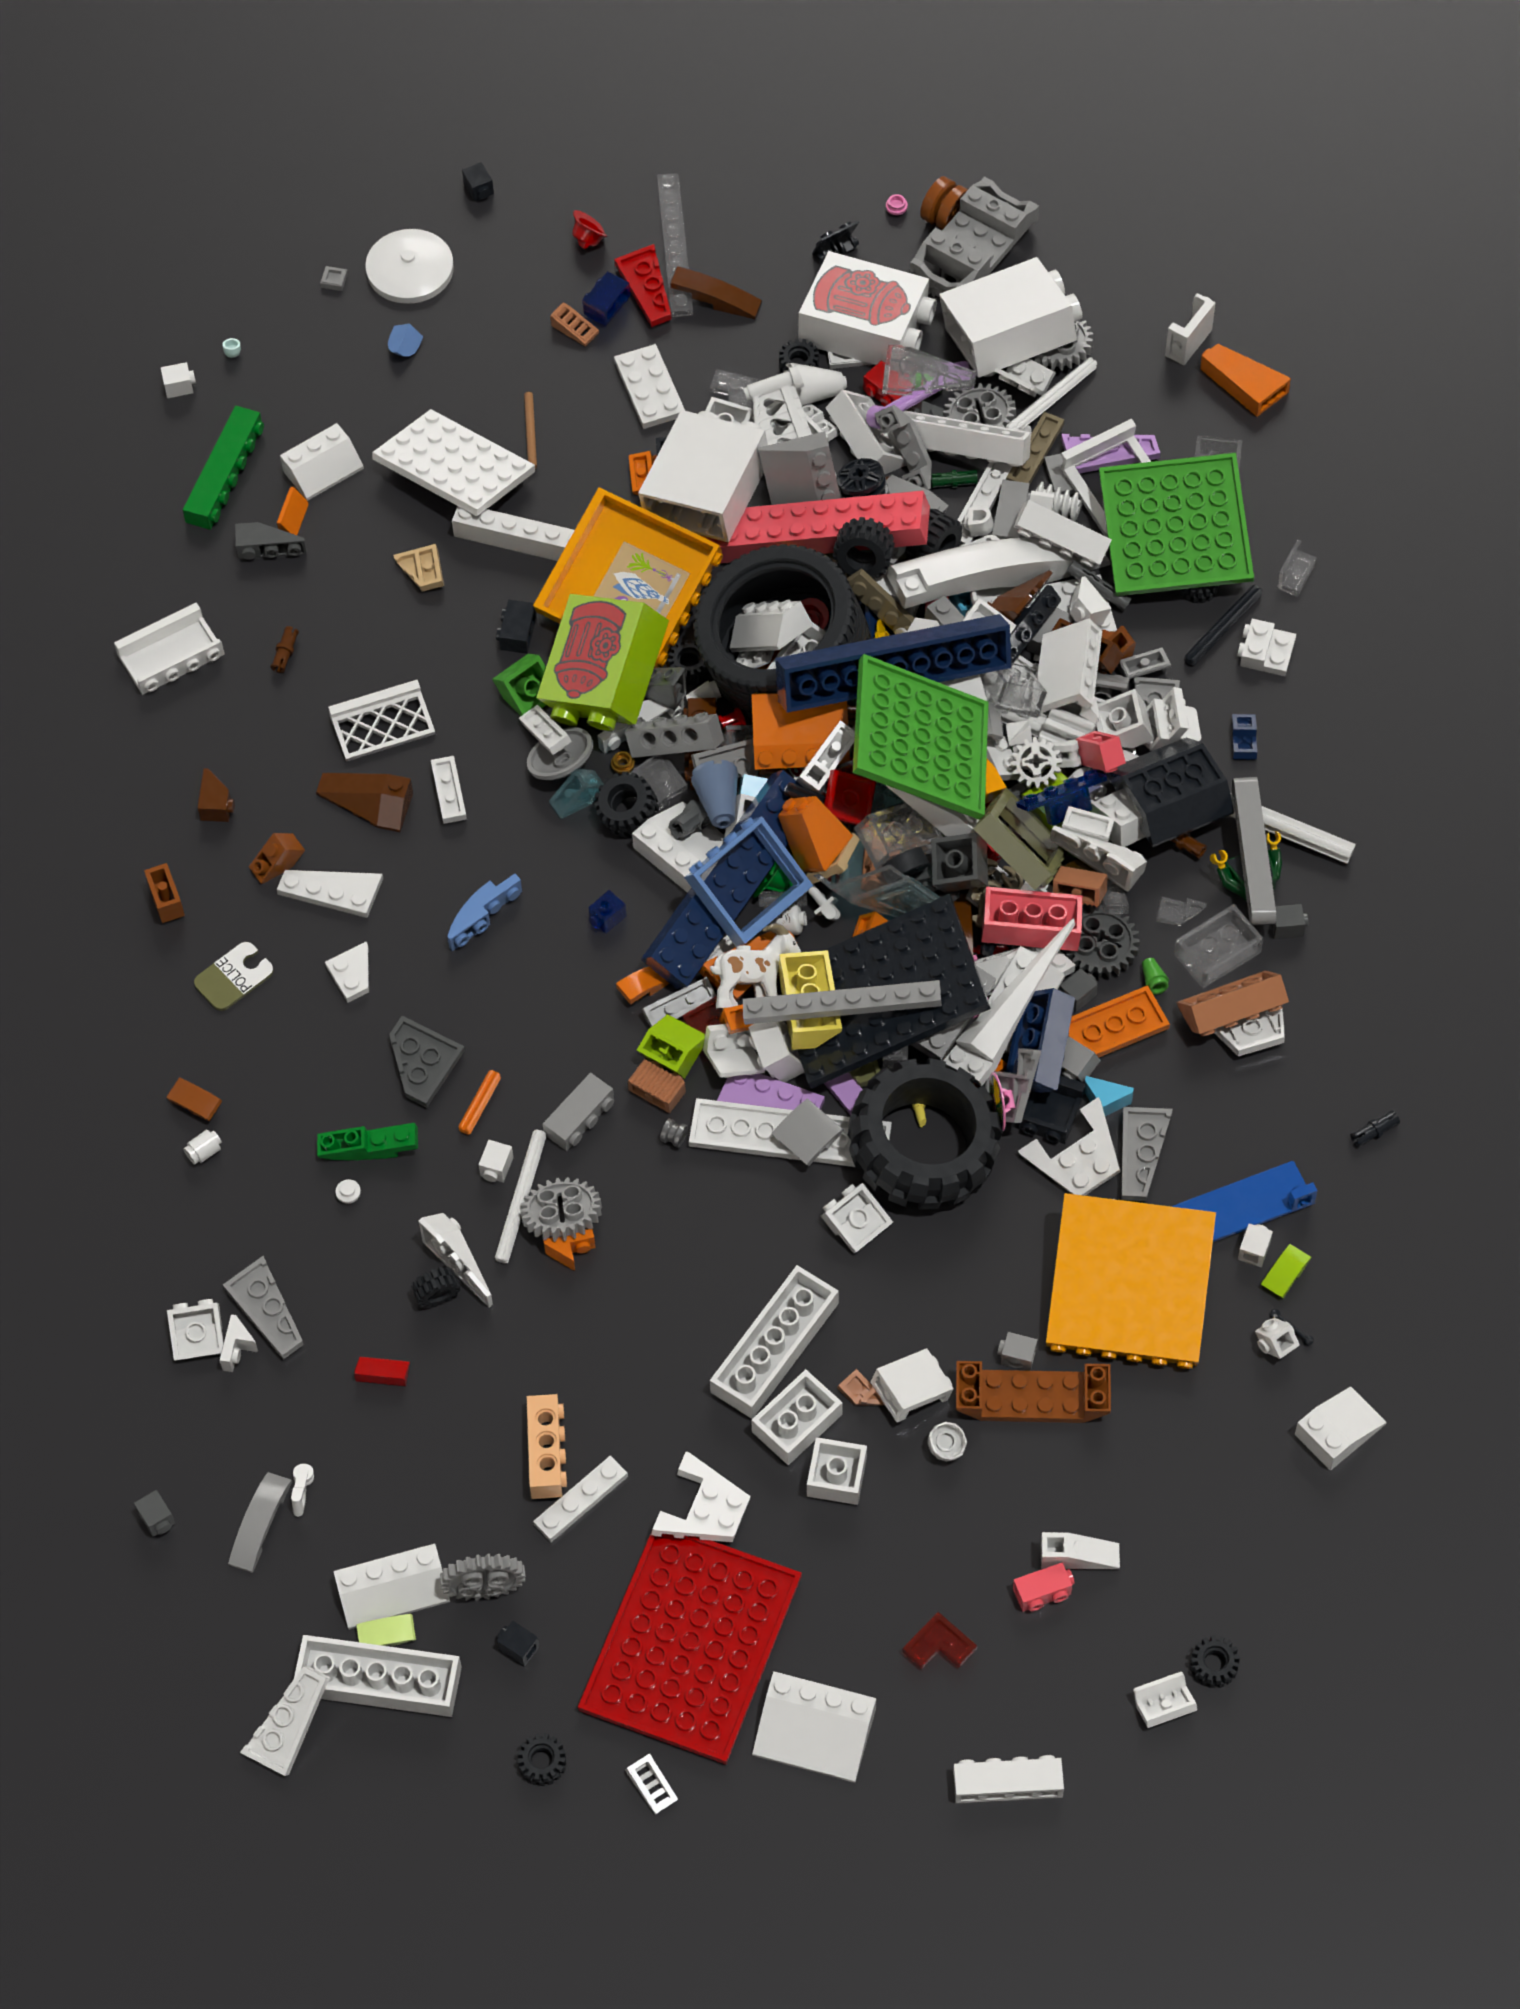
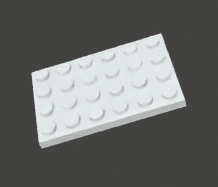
M432 409L372 452L373 460L475 516L480 515L535 472L534 464Z

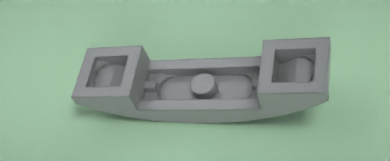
M269 1472L265 1475L249 1504L239 1528L228 1562L229 1566L250 1573L254 1572L263 1551L261 1546L279 1505L283 1504L292 1484L291 1479Z

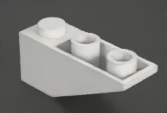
M1042 1532L1041 1568H1047L1063 1562L1065 1569H1120L1119 1543L1072 1533Z

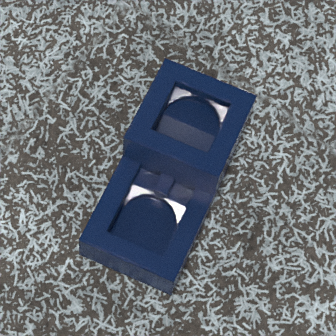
M1232 714L1233 759H1257L1256 714Z

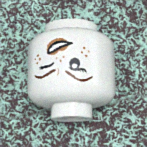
M793 904L770 923L781 924L793 935H799L802 933L803 926L807 925V916L805 911L801 912L799 906Z

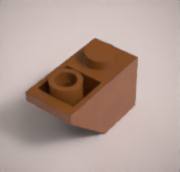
M273 833L249 868L259 882L264 884L282 874L285 870L292 868L305 849L293 833Z

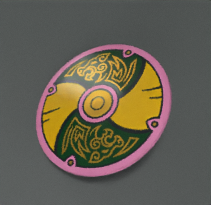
M992 1072L989 1079V1093L994 1101L992 1111L998 1113L1002 1131H1004L1006 1113L1016 1107L1012 1090L1002 1088L997 1074ZM1004 1097L1008 1100L1007 1105H1005Z

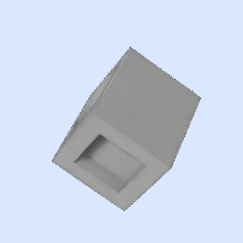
M1008 1332L1006 1340H1001L997 1354L1001 1355V1365L1031 1371L1038 1339Z

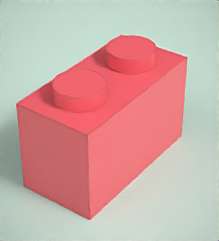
M1093 731L1075 739L1078 741V752L1083 766L1090 767L1093 770H1102L1104 773L1116 771L1118 766L1126 763L1119 736Z

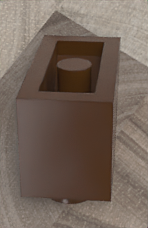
M204 768L198 802L200 820L229 822L230 813H234L235 801L231 799L229 789L208 768Z

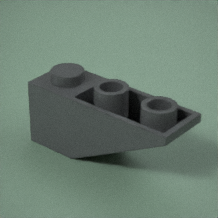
M259 522L235 524L236 549L239 559L250 560L262 557L274 558L277 556L307 554L303 537Z

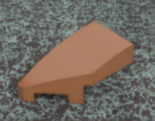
M857 1369L837 1386L839 1391L855 1406L885 1405L875 1388Z

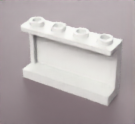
M197 603L114 642L117 656L142 695L152 692L168 682L175 681L180 676L190 671H195L200 666L225 655L220 639H216L205 622Z
M1090 618L1043 634L1033 709L1041 717L1048 718L1052 709L1076 701L1085 709L1093 706L1102 630Z

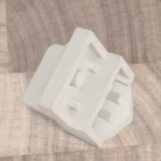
M1173 687L1163 700L1153 699L1146 707L1154 740L1144 743V745L1150 751L1186 737L1196 741L1201 740L1197 711L1194 707L1185 706L1182 688Z

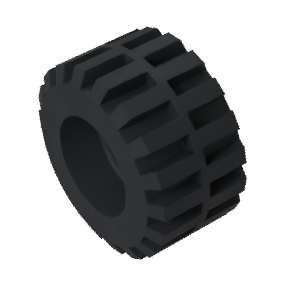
M930 509L927 545L906 546L907 558L912 560L959 547L963 533L961 523L937 509Z
M860 517L859 520L853 518L850 520V523H844L838 532L833 549V560H836L835 563L839 568L841 567L844 574H849V577L862 568L871 578H879L889 567L894 550V537L892 534H889V528H884L883 523L880 521L876 523L873 518H869V520H865V517ZM854 546H865L873 552H862Z
M626 771L622 772L620 776L618 773L613 774L614 778L612 779L606 778L604 786L600 784L598 788L600 793L595 794L597 802H594L598 816L608 830H611L615 835L619 833L621 837H626L627 834H630L632 837V833L646 820L657 815L656 811H659V805L657 804V796L645 778L639 777L634 772L629 775ZM628 797H637V801L631 809L624 812L616 811L622 800Z

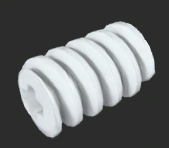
M1041 482L1036 491L1054 494L1053 511L1058 514L1062 512V516L1066 518L1070 515L1071 520L1076 521L1083 499H1078V492L1073 497H1070V490L1067 489L1064 495H1062L1061 487H1058L1053 492L1052 484L1047 489H1044V482Z

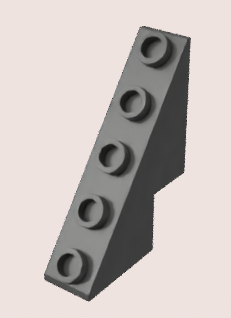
M654 668L643 701L651 699L676 710L686 695L685 668Z

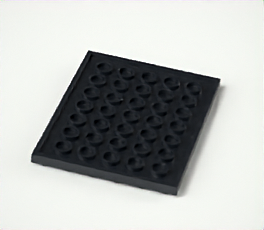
M950 894L825 949L828 950L835 990L939 980L942 1006L840 1016L842 1032L817 1048L798 1049L807 1082L811 1088H814L991 1009ZM777 974V982H776V983H777V986H778L780 995H782L781 986H780V980H779V974Z

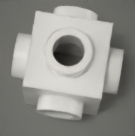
M1275 1317L1265 1321L1255 1331L1259 1339L1257 1341L1259 1348L1265 1354L1268 1353L1279 1359L1300 1345L1293 1327L1288 1322L1281 1321Z

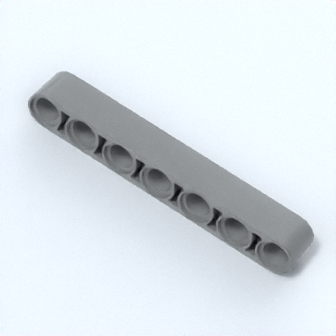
M1257 777L1232 778V795L1250 925L1275 924L1276 907Z

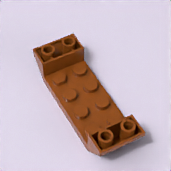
M956 1361V1410L980 1421L1085 1423L1111 1413L1110 1364H1085L1084 1372L982 1370V1361Z

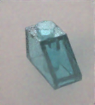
M575 769L549 802L559 817L565 818L591 805L596 800L595 794L600 793L598 789L600 784L603 786L604 784L595 770Z

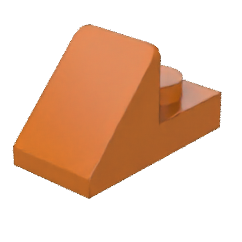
M593 1229L585 1230L586 1234L584 1235L579 1232L576 1233L575 1239L569 1235L566 1241L562 1237H558L556 1241H553V1237L543 1240L546 1255L575 1270L572 1253H586L596 1248Z

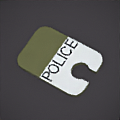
M243 942L197 975L194 985L215 1009L224 1011L270 978L273 974V966L265 958L256 968H246L244 961L259 952L253 944Z

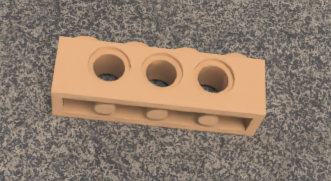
M557 1394L527 1396L531 1499L562 1497V1487H567L566 1471H561V1464H566L565 1449H561L560 1442H565V1428L560 1426V1419H564V1404H559ZM544 1422H550V1423H551V1424H549V1425H541V1424L544 1423ZM547 1444L552 1445V1446L549 1447V1448H543V1447H542V1446L547 1445ZM546 1467H552V1468H553L552 1470H549V1471H544V1470H543V1469L546 1468Z

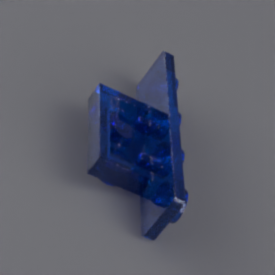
M1089 770L1084 772L1083 776L1066 779L1063 781V784L1058 786H1048L1040 793L1025 795L1022 800L1016 802V806L1025 811H1031L1044 806L1047 823L1054 826L1064 821L1068 806L1091 811L1092 805L1088 788L1107 781V776L1096 770Z

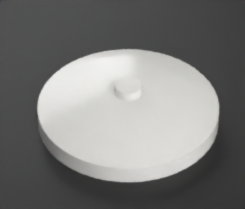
M419 229L398 230L382 237L372 246L366 258V273L371 287L380 296L397 303H418L433 298L448 285L454 269L452 253L445 241L431 232Z

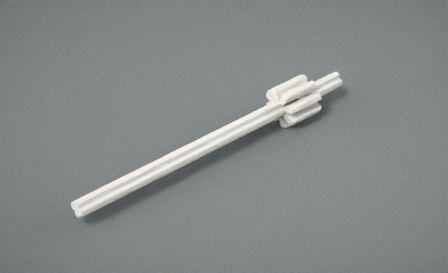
M1005 702L1000 710L1003 724L1029 720L1031 735L1037 737L1038 742H1041L1043 738H1046V743L1066 742L1097 730L1095 723L1059 707L1052 709L1048 718L1041 717L1008 702ZM1123 750L1125 762L1139 757L1136 754ZM1062 752V756L1068 757V752ZM1082 764L1080 766L1072 768L1079 769L1082 766ZM1262 806L1265 831L1275 834V831H1278L1282 838L1348 864L1356 844ZM1234 810V814L1229 815V816L1235 818V810Z

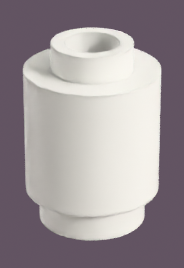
M206 1129L189 1141L183 1150L189 1160L195 1165L198 1162H204L221 1150L219 1144L222 1142L214 1131L210 1133Z

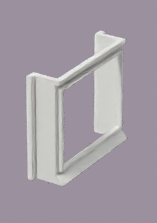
M1132 419L1061 453L1063 457L1062 472L1075 492H1078L1080 500L1083 499L1082 503L1105 537L1108 536L1104 510L1075 467L1124 443L1128 444L1140 463L1151 462L1134 436L1136 425Z

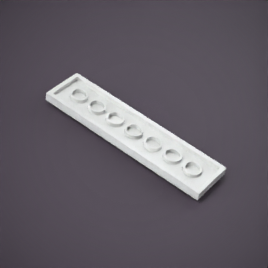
M696 1098L689 1137L690 1147L801 1160L771 1134L793 1110ZM826 1114L844 1131L828 1149L825 1147L813 1162L855 1167L849 1151L851 1140L847 1135L850 1117ZM882 1121L888 1140H890L892 1122Z

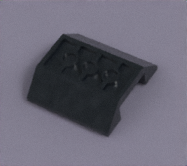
M1187 737L1129 760L1125 764L1118 766V769L1114 772L1105 773L1116 791L1125 788L1144 818L1140 829L1152 847L1234 814L1227 779L1202 742Z

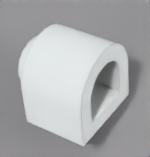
M984 506L969 507L968 517H965L966 531H970L971 537L984 536L992 532L994 522L991 511Z

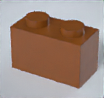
M167 863L144 870L161 922L164 923L185 916Z

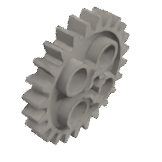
M1080 320L1075 321L1076 341L1029 359L1042 364L1046 368L1051 366L1052 371H1054L1055 367H1059L1063 371L1066 365L1072 369V363L1080 365V359L1086 361V355H1091V348H1093L1091 326H1087L1086 320L1082 322Z
M979 383L978 388H974L972 384L970 385V390L961 388V394L954 392L955 398H948L949 404L944 405L945 411H943L945 418L981 424L975 401H978L984 424L1004 428L1017 416L1015 401H1012L1011 395H1007L1006 390L1000 392L999 386L991 389V384L983 388L981 383Z
M569 1177L564 1182L556 1178V1182L553 1184L547 1180V1186L538 1184V1191L531 1189L530 1196H524L525 1202L521 1203L522 1210L520 1212L524 1227L528 1228L529 1233L534 1231L535 1237L543 1234V1240L552 1236L553 1241H556L558 1237H562L566 1241L569 1235L575 1239L576 1233L579 1232L584 1235L586 1234L585 1228L593 1229L592 1223H598V1216L602 1215L599 1192H595L594 1186L588 1187V1182L586 1181L580 1184L578 1178L573 1182H570ZM558 1196H562L564 1223L560 1221Z
M487 1554L485 1557L476 1555L473 1559L466 1557L464 1561L456 1560V1564H448V1568H443V1572L440 1573L441 1590H443L444 1594H448V1597L456 1596V1599L465 1597V1601L471 1598H475L476 1601L483 1597L489 1599L490 1596L498 1598L499 1595H508L509 1590L516 1591V1587L522 1586V1582H525L526 1577L525 1568L522 1565V1561H517L516 1557L510 1559V1555L501 1557L500 1554L491 1557L490 1554Z

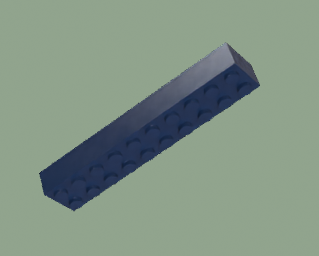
M1000 614L775 658L778 702L789 713L857 699L859 659L863 654L936 682L1011 668L1010 624Z
M784 770L771 774L730 833L740 831L742 829L740 825L750 817L752 819L763 817L784 847H786L788 841L778 817L783 810V804L790 799V797L784 795V789L788 783L801 785ZM752 831L701 874L700 877L734 921L771 869L775 860ZM691 887L640 960L674 988L688 987L724 936L725 931Z

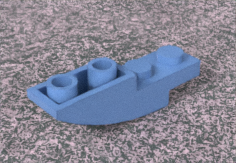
M513 874L498 886H495L491 881L487 882L463 905L456 915L447 936L449 948L452 951L466 945L469 939L476 934L483 933L490 925L489 915L495 914L504 904L518 898L522 892L521 879L516 874Z

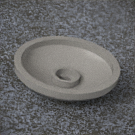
M581 728L563 729L572 742L554 755L538 742L528 755V770L535 778L542 780H557L571 775L580 769L591 755L593 740L590 734Z

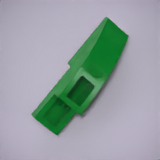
M415 1123L367 1130L365 1126L317 1134V1156L324 1159H386L398 1157V1152L418 1149V1127Z

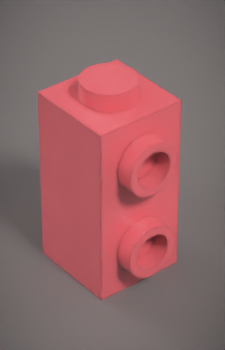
M1063 1562L1014 1579L1013 1591L1022 1612L1027 1610L1037 1611L1044 1607L1046 1603L1052 1601L1059 1603L1066 1600L1071 1595L1072 1585L1075 1582L1070 1569L1066 1570Z

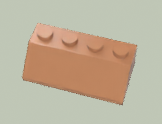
M1265 970L1176 1003L1191 1031L1201 1034V1036H1207L1215 1033V1028L1235 1026L1238 1024L1237 1021L1243 1018L1251 1020L1259 1017L1260 1012L1280 1010L1283 1008L1282 1004L1288 1003L1289 1000L1281 974Z

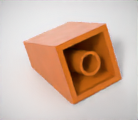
M816 796L788 799L783 804V810L778 817L796 863L803 872L826 871L853 835Z

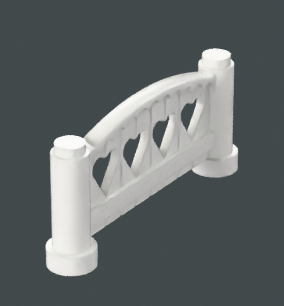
M797 365L790 367L787 372L757 381L743 388L747 401H753L754 423L760 426L762 430H765L768 445L776 444L782 439L792 440L812 435L796 389L804 387ZM771 400L784 403L775 415H767L768 408L764 406L766 401ZM773 420L789 422L790 425L781 435H775L773 433L775 428L771 426V422Z

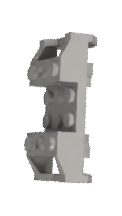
M983 177L981 181L973 184L960 198V211L942 231L935 228L923 241L910 263V273L929 278L928 294L932 293L933 297L988 276L1028 228L1037 222L1039 205L1032 201H1019L1002 192L994 181ZM924 260L941 268V277L933 274L924 264ZM951 276L956 279V283H950L945 279Z

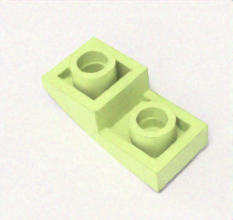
M412 1614L386 1617L356 1624L359 1643L396 1646L416 1640Z

